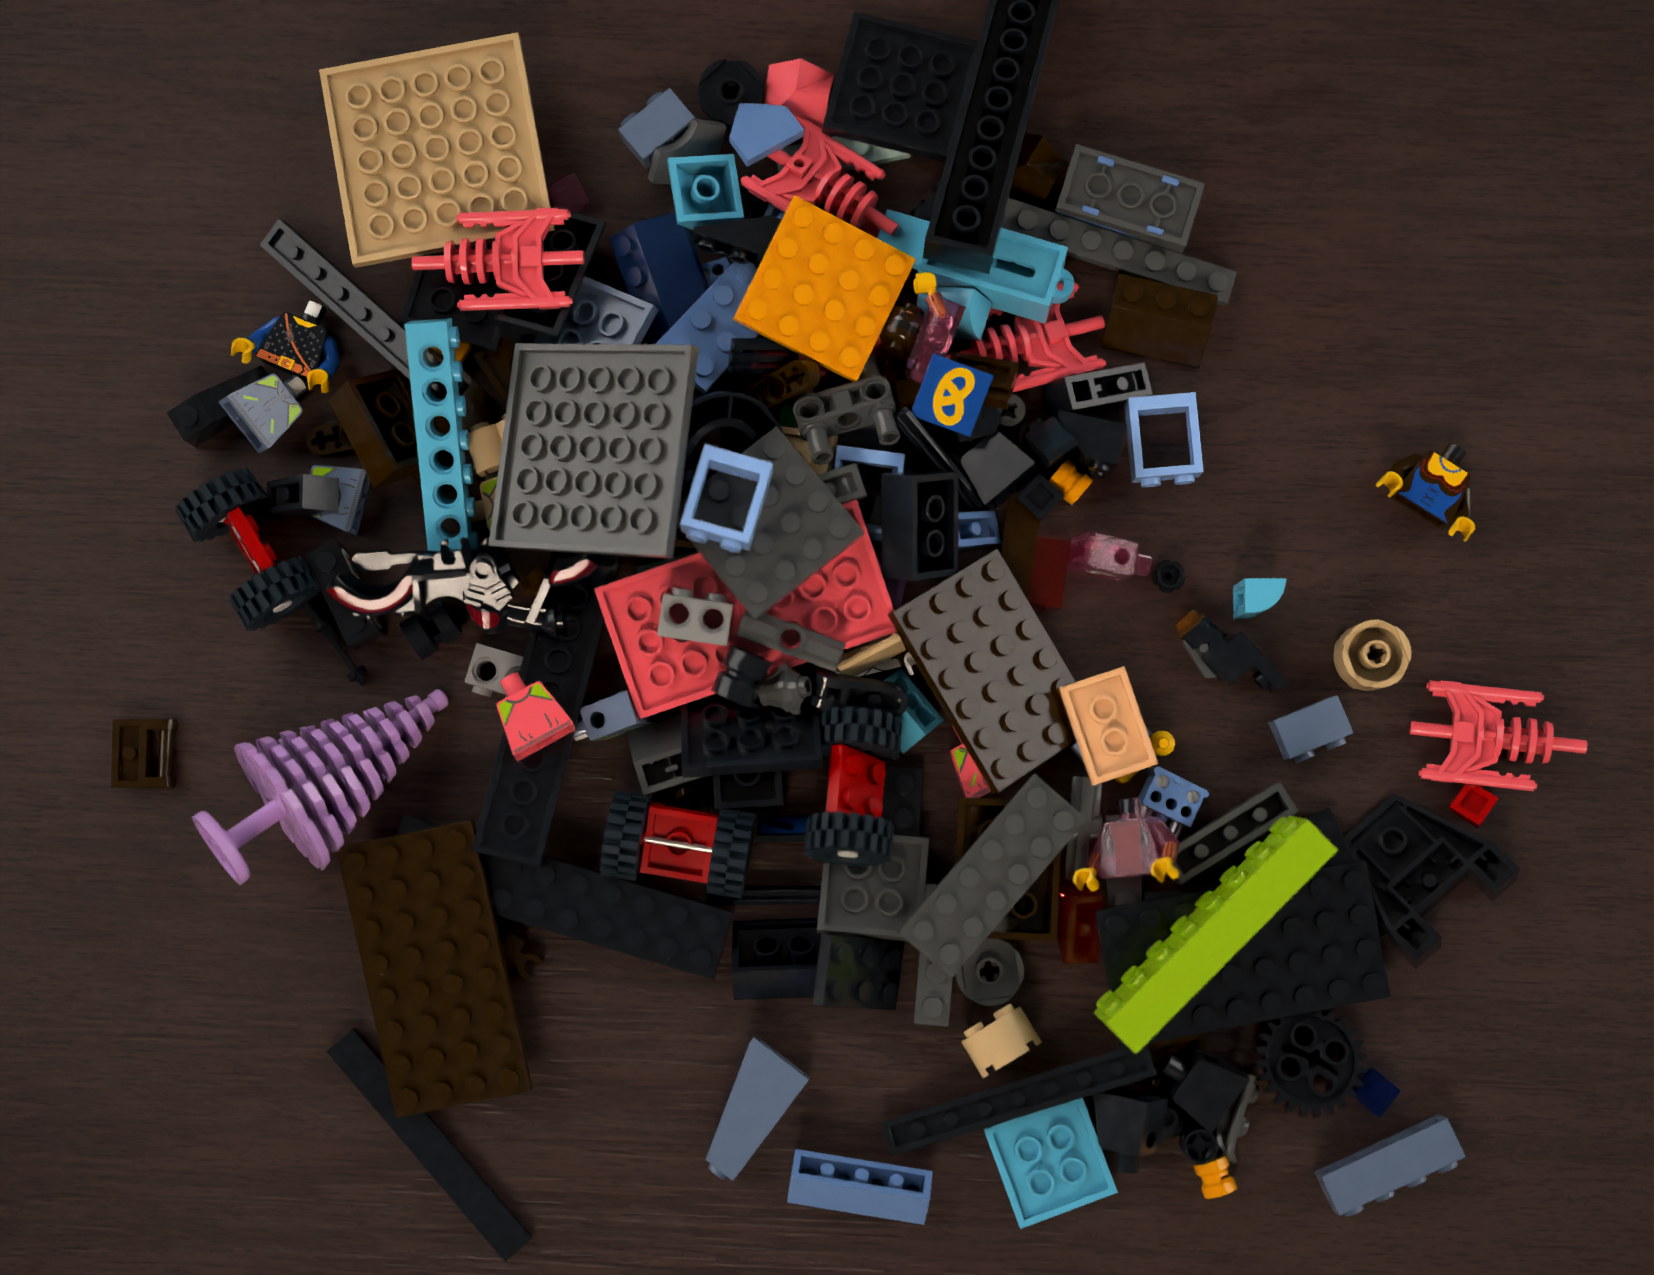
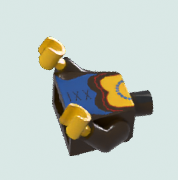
M1448 443L1441 456L1433 451H1429L1424 455L1412 454L1395 462L1389 471L1376 483L1378 488L1382 484L1389 488L1390 492L1387 495L1389 498L1442 530L1453 522L1454 524L1448 531L1450 536H1453L1456 531H1460L1464 535L1463 541L1466 542L1475 530V524L1472 521V488L1468 484L1471 476L1458 467L1466 455L1465 450L1458 445Z

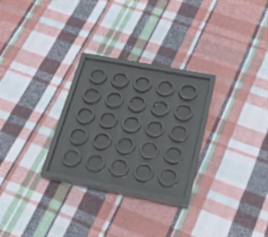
M515 343L489 546L502 549L673 558L699 348L693 345Z

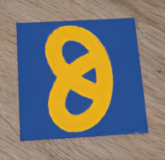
M933 353L911 413L916 418L970 437L994 375Z

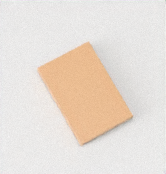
M1125 666L1058 688L1092 786L1158 764Z

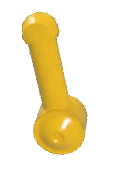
M1157 731L1149 737L1156 757L1166 756L1174 750L1175 739L1169 732ZM1139 771L1115 778V780L1119 784L1125 785Z

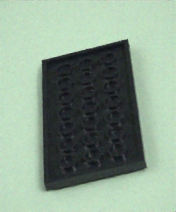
M1359 859L1321 867L1148 1043L1391 997L1366 860ZM1217 887L1093 910L1108 991L1114 992L1123 983L1121 981L1122 976L1134 965L1139 967L1148 958L1146 952L1159 940L1164 942L1173 933L1170 930L1173 924L1184 915L1189 917L1197 909L1195 906L1197 900L1207 891L1213 893ZM1117 1037L1118 1047L1120 1049L1127 1047Z

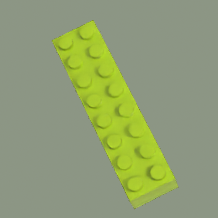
M1289 815L1287 818L1283 816L1274 822L1269 829L1271 834L1262 843L1260 841L1254 843L1245 852L1244 856L1246 859L1238 867L1232 866L1221 876L1220 881L1222 883L1213 893L1211 891L1204 893L1195 903L1197 909L1189 917L1184 915L1178 919L1170 929L1173 933L1164 942L1159 940L1153 944L1146 952L1148 958L1139 967L1136 965L1131 967L1122 976L1121 981L1123 983L1114 992L1110 990L1096 1003L1098 1008L1093 1013L1135 1054L1338 851L1308 819Z

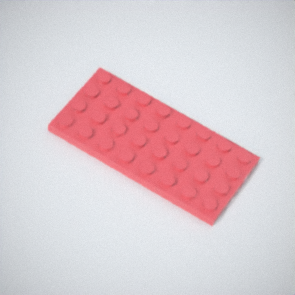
M857 499L841 505L864 531V536L766 612L768 615L846 643L845 649L897 632L888 617V614L893 612L894 608ZM700 553L594 588L639 719L716 694L711 689L718 673L727 669L723 661L730 645L750 651L772 662L766 676L774 674L784 662H788L791 668L807 663V661L737 635L739 625L746 610ZM672 587L693 590L692 597L706 599L707 593L727 595V602L734 603L728 645L722 646L657 636L663 594L672 593ZM681 603L672 605L670 617L673 621L683 623L688 619L689 611L685 605ZM709 609L705 612L704 621L707 626L718 628L723 624V614L719 610ZM796 630L785 632L782 638L783 645L790 650L797 648L801 642L799 632Z

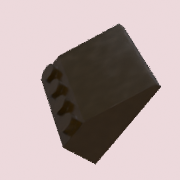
M958 797L956 863L1010 800ZM1060 852L987 938L1057 941Z

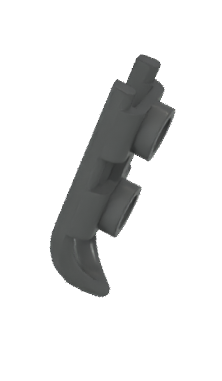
M1247 1074V1077L1250 1081L1237 1097L1238 1102L1235 1112L1228 1110L1214 1130L1219 1154H1226L1228 1161L1231 1163H1237L1238 1161L1235 1155L1237 1137L1241 1138L1244 1136L1249 1128V1120L1244 1116L1247 1105L1254 1103L1259 1095V1086L1254 1083L1256 1077ZM1223 1131L1229 1133L1226 1148L1222 1140Z

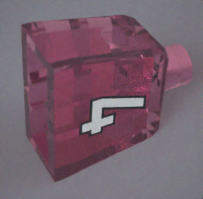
M1088 531L1071 538L1066 571L1112 580H1123L1132 577L1133 574L1147 576L1150 572L1152 558L1151 556L1137 554L1138 544L1135 542Z

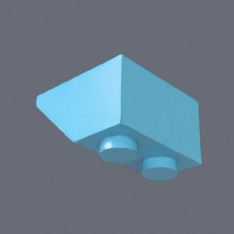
M734 154L668 158L667 162L678 225L693 230L694 227L744 219Z

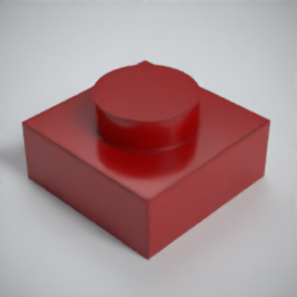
M1465 784L1448 810L1474 827L1479 828L1499 798L1479 785Z

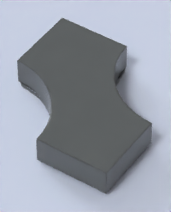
M692 119L686 132L678 140L666 146L655 147L648 180L653 184L671 185L668 158L719 155L727 126L719 121Z

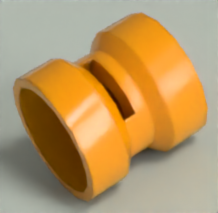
M1067 459L1049 479V482L1064 494V500L1071 506L1094 481L1087 474L1078 472L1076 465L1070 459Z
M1217 1154L1211 1162L1206 1164L1193 1163L1196 1175L1202 1179L1201 1190L1205 1199L1221 1197L1237 1189L1234 1178L1228 1174L1229 1162L1226 1154Z

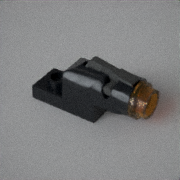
M1195 608L1174 626L1179 631L1177 635L1182 640V645L1205 679L1217 678L1220 682L1230 686L1251 670L1254 673L1251 678L1263 691L1268 689L1271 693L1279 691L1288 682L1243 631L1235 634L1228 641L1225 638L1228 634L1213 624L1203 612L1199 614Z

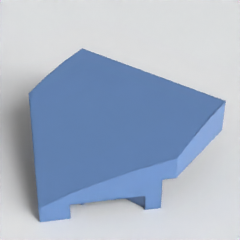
M739 103L729 142L748 167L804 137V129L786 106Z

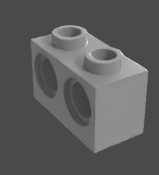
M672 587V593L663 594L657 636L722 646L728 645L734 603L727 602V595L707 593L706 599L692 597L693 590ZM681 603L687 607L689 616L685 622L677 623L671 619L670 608L673 604ZM717 609L723 614L724 620L720 627L711 628L706 625L704 614L707 610Z
M476 643L464 682L473 685L472 692L483 696L491 697L493 692L506 695L500 681L512 673L520 672L523 656ZM493 663L496 667V675L489 681H483L480 675L482 667L485 664Z

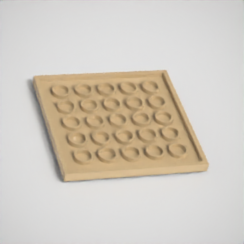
M518 32L319 69L352 265L355 268L411 258L412 256L443 252L445 243L451 240L454 241L456 249L460 248L462 238H469L472 246L476 245L477 238H483L486 240V243L496 241V233L507 228L495 227L493 224H489L487 228H482L481 225H475L474 228H464L463 224H459V221L456 220V215L459 213L551 208L521 38ZM551 225L549 231H555L554 225Z

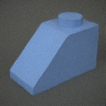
M995 510L958 513V553L1002 543Z

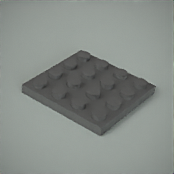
M777 426L741 453L742 455L773 463L772 478L750 551L741 549L740 553H735L721 548V543L707 539L706 543H699L688 539L754 621L864 536V531ZM718 471L705 481L694 519L743 532L758 482ZM689 494L680 500L677 526L680 530V523Z

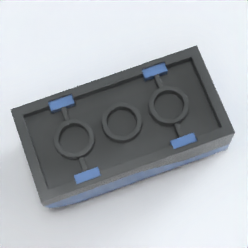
M1076 144L1055 213L1182 254L1190 235L1205 183Z

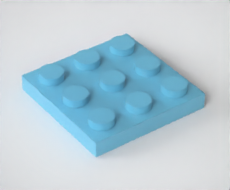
M1083 1098L983 1128L1020 1229L1118 1193L1103 1151L1098 1144V1138Z

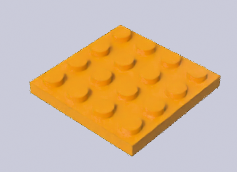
M794 195L732 320L807 359L813 360L815 363L852 382H857L916 259Z

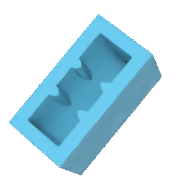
M936 287L937 296L946 313V316L943 318H938L928 299L927 293L918 294L917 307L924 311V317L929 325L926 332L927 337L981 340L992 302L975 288Z
M1244 578L1233 586V620L1252 618L1276 604L1284 592L1286 578Z
M900 668L884 681L900 684L908 698L906 711L898 717L902 721L900 750L904 754L942 723L944 719L902 668Z

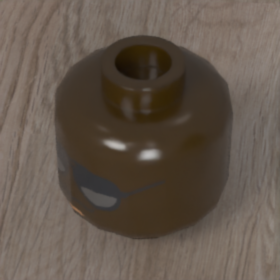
M905 302L900 303L899 306H893L879 335L880 339L886 344L885 349L888 352L897 356H904L905 353H914L919 350L929 326L922 309Z

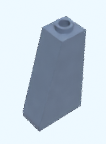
M754 1035L749 1043L705 1159L710 1163L708 1169L722 1180L728 1177L734 1181L809 1080V1075L757 1035Z

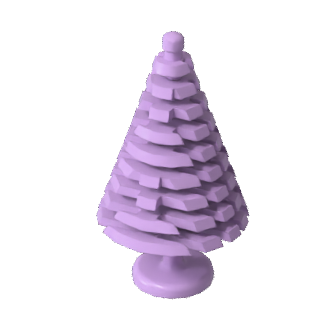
M436 689L427 695V698L423 701L417 695L405 698V703L409 710L408 712L404 711L402 705L395 701L385 703L384 710L390 720L385 718L384 713L377 707H373L363 711L365 720L352 712L342 716L343 725L339 721L335 722L334 718L322 721L320 723L322 731L316 729L315 725L300 727L299 737L290 730L280 732L281 739L278 740L280 745H277L276 740L270 736L256 739L258 751L250 743L244 742L235 745L234 750L237 759L256 793H260L265 805L227 831H224L208 812H198L192 816L197 830L223 868L239 885L249 879L250 871L238 849L278 821L284 833L292 843H295L297 849L304 857L308 856L311 864L317 869L320 867L321 871L324 870L331 861L328 849L332 852L336 850L337 853L344 844L342 832L349 836L356 828L357 819L353 811H356L357 816L364 818L371 808L368 796L371 794L373 800L378 799L384 791L381 779L383 781L387 779L389 783L397 774L393 760L400 765L401 763L404 764L410 756L408 748L401 740V737H405L406 743L415 749L422 741V735L416 724L420 722L421 727L429 731L435 723L432 714L436 711H441L449 704L446 694L442 690Z

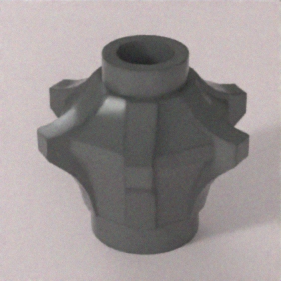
M788 662L782 663L774 674L758 682L760 689L758 696L763 706L781 707L784 711L791 712L794 715L801 713L802 702L806 697L811 696L812 693L810 678L799 674L797 666L791 668Z

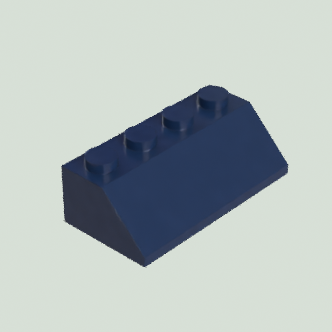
M675 212L634 223L609 238L628 294L653 304L659 310L644 336L645 344H656L709 288L695 246L690 244L691 235L689 229L677 224Z

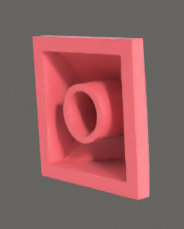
M801 58L771 64L768 69L763 104L786 106L795 117L799 116L805 121L807 119L822 129L832 93L834 75Z

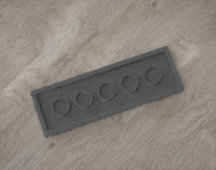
M1032 774L901 927L898 933L952 979L1087 819L1036 774Z

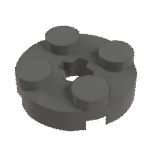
M986 938L955 974V979L959 989L968 999L983 1006H996L1007 1002L1017 992L1023 981L1024 966L1019 953L1010 943L1002 939ZM991 961L992 966H998L999 973L993 974V980L987 981L985 975L979 974V969L984 968V962Z

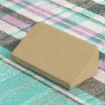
M898 632L863 643L843 653L837 668L841 674L856 676L904 652L906 648Z

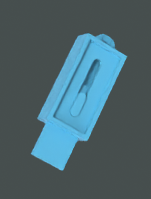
M889 209L886 211L885 216L898 223L899 228L893 236L880 229L877 239L915 258L916 261L912 268L918 270V273H933L936 278V287L975 288L992 302L991 308L1045 324L1052 303L1060 304L1066 302L1073 292V276L1069 271L1063 269L1068 251L1066 246L1001 228L990 273L986 274L924 259V243L930 221ZM1060 283H1063L1062 290H1058V285Z

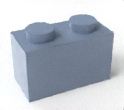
M670 88L664 93L658 92L647 101V106L638 114L634 112L628 115L618 129L621 140L646 169L651 166L655 147L666 146L678 140L686 132L691 120L695 119Z
M1338 695L1268 722L1283 759L1294 758L1296 763L1315 756L1313 749L1325 745L1326 749L1330 750L1345 744L1346 740L1344 737L1354 733Z

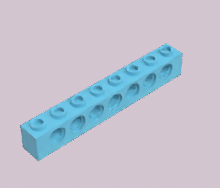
M452 318L409 321L404 325L427 547L431 551H440L442 540L448 539L451 550H460L462 547L460 540L462 537H465L469 540L471 550L479 549L478 531L472 530L471 518L476 517V503L474 497L469 498L468 484L473 483V472L471 464H466L465 450H469L470 446L468 430H463L461 416H466V401L464 395L459 396L458 382L463 381V370L461 361H456L455 347H459L458 327H452ZM429 347H437L442 351L443 362L437 365L429 361L427 357ZM437 381L444 384L447 390L445 398L439 399L432 394V382ZM436 416H443L448 419L450 423L449 432L443 433L436 429L434 425ZM445 450L450 452L454 459L453 465H442L437 457L438 451ZM444 484L453 486L457 491V498L454 500L446 499L441 493V486ZM453 518L457 520L460 524V532H449L444 525L445 519Z

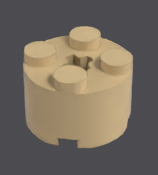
M1378 619L1368 620L1347 629L1334 646V664L1339 676L1351 688L1364 691L1381 689L1398 682L1405 674L1412 656L1411 646L1404 632L1398 627ZM1376 651L1377 657L1369 660L1367 653Z
M1010 1003L993 1014L996 1021L984 1027L982 1022H979L963 1032L966 1039L961 1043L982 1078L989 1075L986 1071L987 1067L993 1065L994 1069L998 1070L1029 1051L1028 1042L1033 1040L1036 1046L1042 1043L1021 1006L1014 1009Z

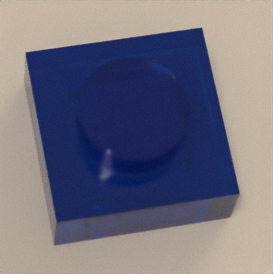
M1370 1068L1361 1079L1364 1083L1363 1087L1354 1088L1353 1091L1357 1095L1356 1100L1380 1118L1401 1090L1374 1068Z

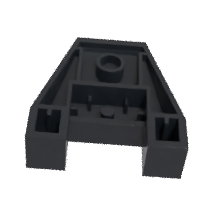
M1396 794L1390 796L1344 837L1353 859L1366 860L1373 902L1387 931L1391 945L1415 969L1442 947V937L1422 918L1427 912L1467 877L1493 902L1518 879L1520 868L1494 843Z

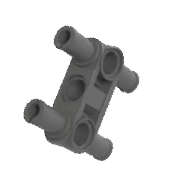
M870 354L860 374L861 380L817 393L812 389L795 399L793 412L800 436L808 442L813 463L823 465L833 459L834 455L830 448L828 437L875 424L880 444L888 446L899 441L900 432L897 429L893 416L896 413V405L888 380L880 375L876 357L873 354ZM805 373L801 374L798 377H793L794 380L802 381V377L805 375Z

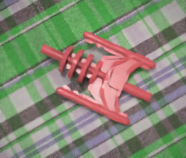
M799 116L795 118L804 129L803 145L793 156L781 149L767 156L784 167L780 173L765 180H761L755 175H752L751 178L746 175L740 180L741 185L747 188L748 192L764 202H769L784 213L792 197L796 195L813 205L816 202L822 204L826 200L824 211L832 215L837 212L836 217L845 222L851 218L850 224L858 229L866 221H869L893 236L899 228L898 223L875 209L878 195L873 190L866 194V184L859 181L853 186L854 177L848 174L843 175L839 179L842 166L838 160L846 165H853L857 172L863 171L865 177L871 181H874L875 178L878 180L884 179L886 176L885 171L829 135L822 133L821 128L807 119L806 121Z
M537 208L536 210L465 212L456 215V220L459 221V224H463L464 228H474L475 225L487 228L489 224H493L495 227H507L496 233V241H493L492 249L487 248L486 240L483 238H477L475 249H472L469 238H462L459 249H456L454 241L451 240L445 243L444 255L412 256L411 263L413 270L445 269L447 281L454 284L457 283L458 274H461L463 283L465 285H472L474 273H477L480 284L487 283L489 272H493L497 286L510 292L495 294L493 297L482 294L480 298H476L474 295H464V300L457 302V308H460V311L539 308L540 310L560 309V307H570V304H573V300L570 296H566L565 291L551 292L544 281V266L584 264V251L544 252L543 241L551 225H564V220H569V217H571V211H568V209Z
M1075 282L1073 292L1069 298H1073L1075 296L1074 293L1079 289L1078 284ZM1060 283L1057 287V289L1061 291L1063 288V283ZM1052 303L1046 324L1016 316L1014 319V333H1012L1007 324L999 326V336H997L993 327L985 328L984 340L982 338L981 340H970L971 349L959 352L1001 360L1005 359L1012 362H1018V355L1020 354L1023 361L1027 360L1029 367L1039 368L1040 370L1032 371L1029 376L1019 375L1013 392L1048 384L1063 377L1104 369L1106 366L1105 360L1102 358L1097 359L1096 355L1084 358L1071 345L1069 337L1105 328L1103 316L1098 315L1065 324L1059 311L1060 304ZM991 308L987 320L990 319L991 315L1002 316L1004 311ZM952 354L944 355L942 357L950 359Z
M1429 680V683H1426V688L1428 691L1433 692L1432 696L1445 697L1453 713L1452 725L1411 721L1409 734L1450 739L1449 755L1442 765L1426 764V768H1422L1418 772V776H1421V779L1437 782H1455L1534 791V789H1537V783H1535V780H1530L1531 775L1520 774L1519 777H1514L1512 773H1506V775L1502 776L1497 771L1480 769L1496 764L1502 749L1507 750V759L1514 762L1517 760L1518 753L1523 752V762L1532 764L1535 754H1539L1541 764L1549 763L1552 750L1582 754L1587 752V740L1554 737L1553 723L1547 721L1544 722L1542 729H1538L1537 719L1528 718L1526 727L1521 728V718L1512 717L1509 727H1504V719H1501L1502 711L1488 703L1504 704L1505 701H1510L1512 705L1522 702L1525 706L1536 707V703H1541L1544 700V695H1542V692Z

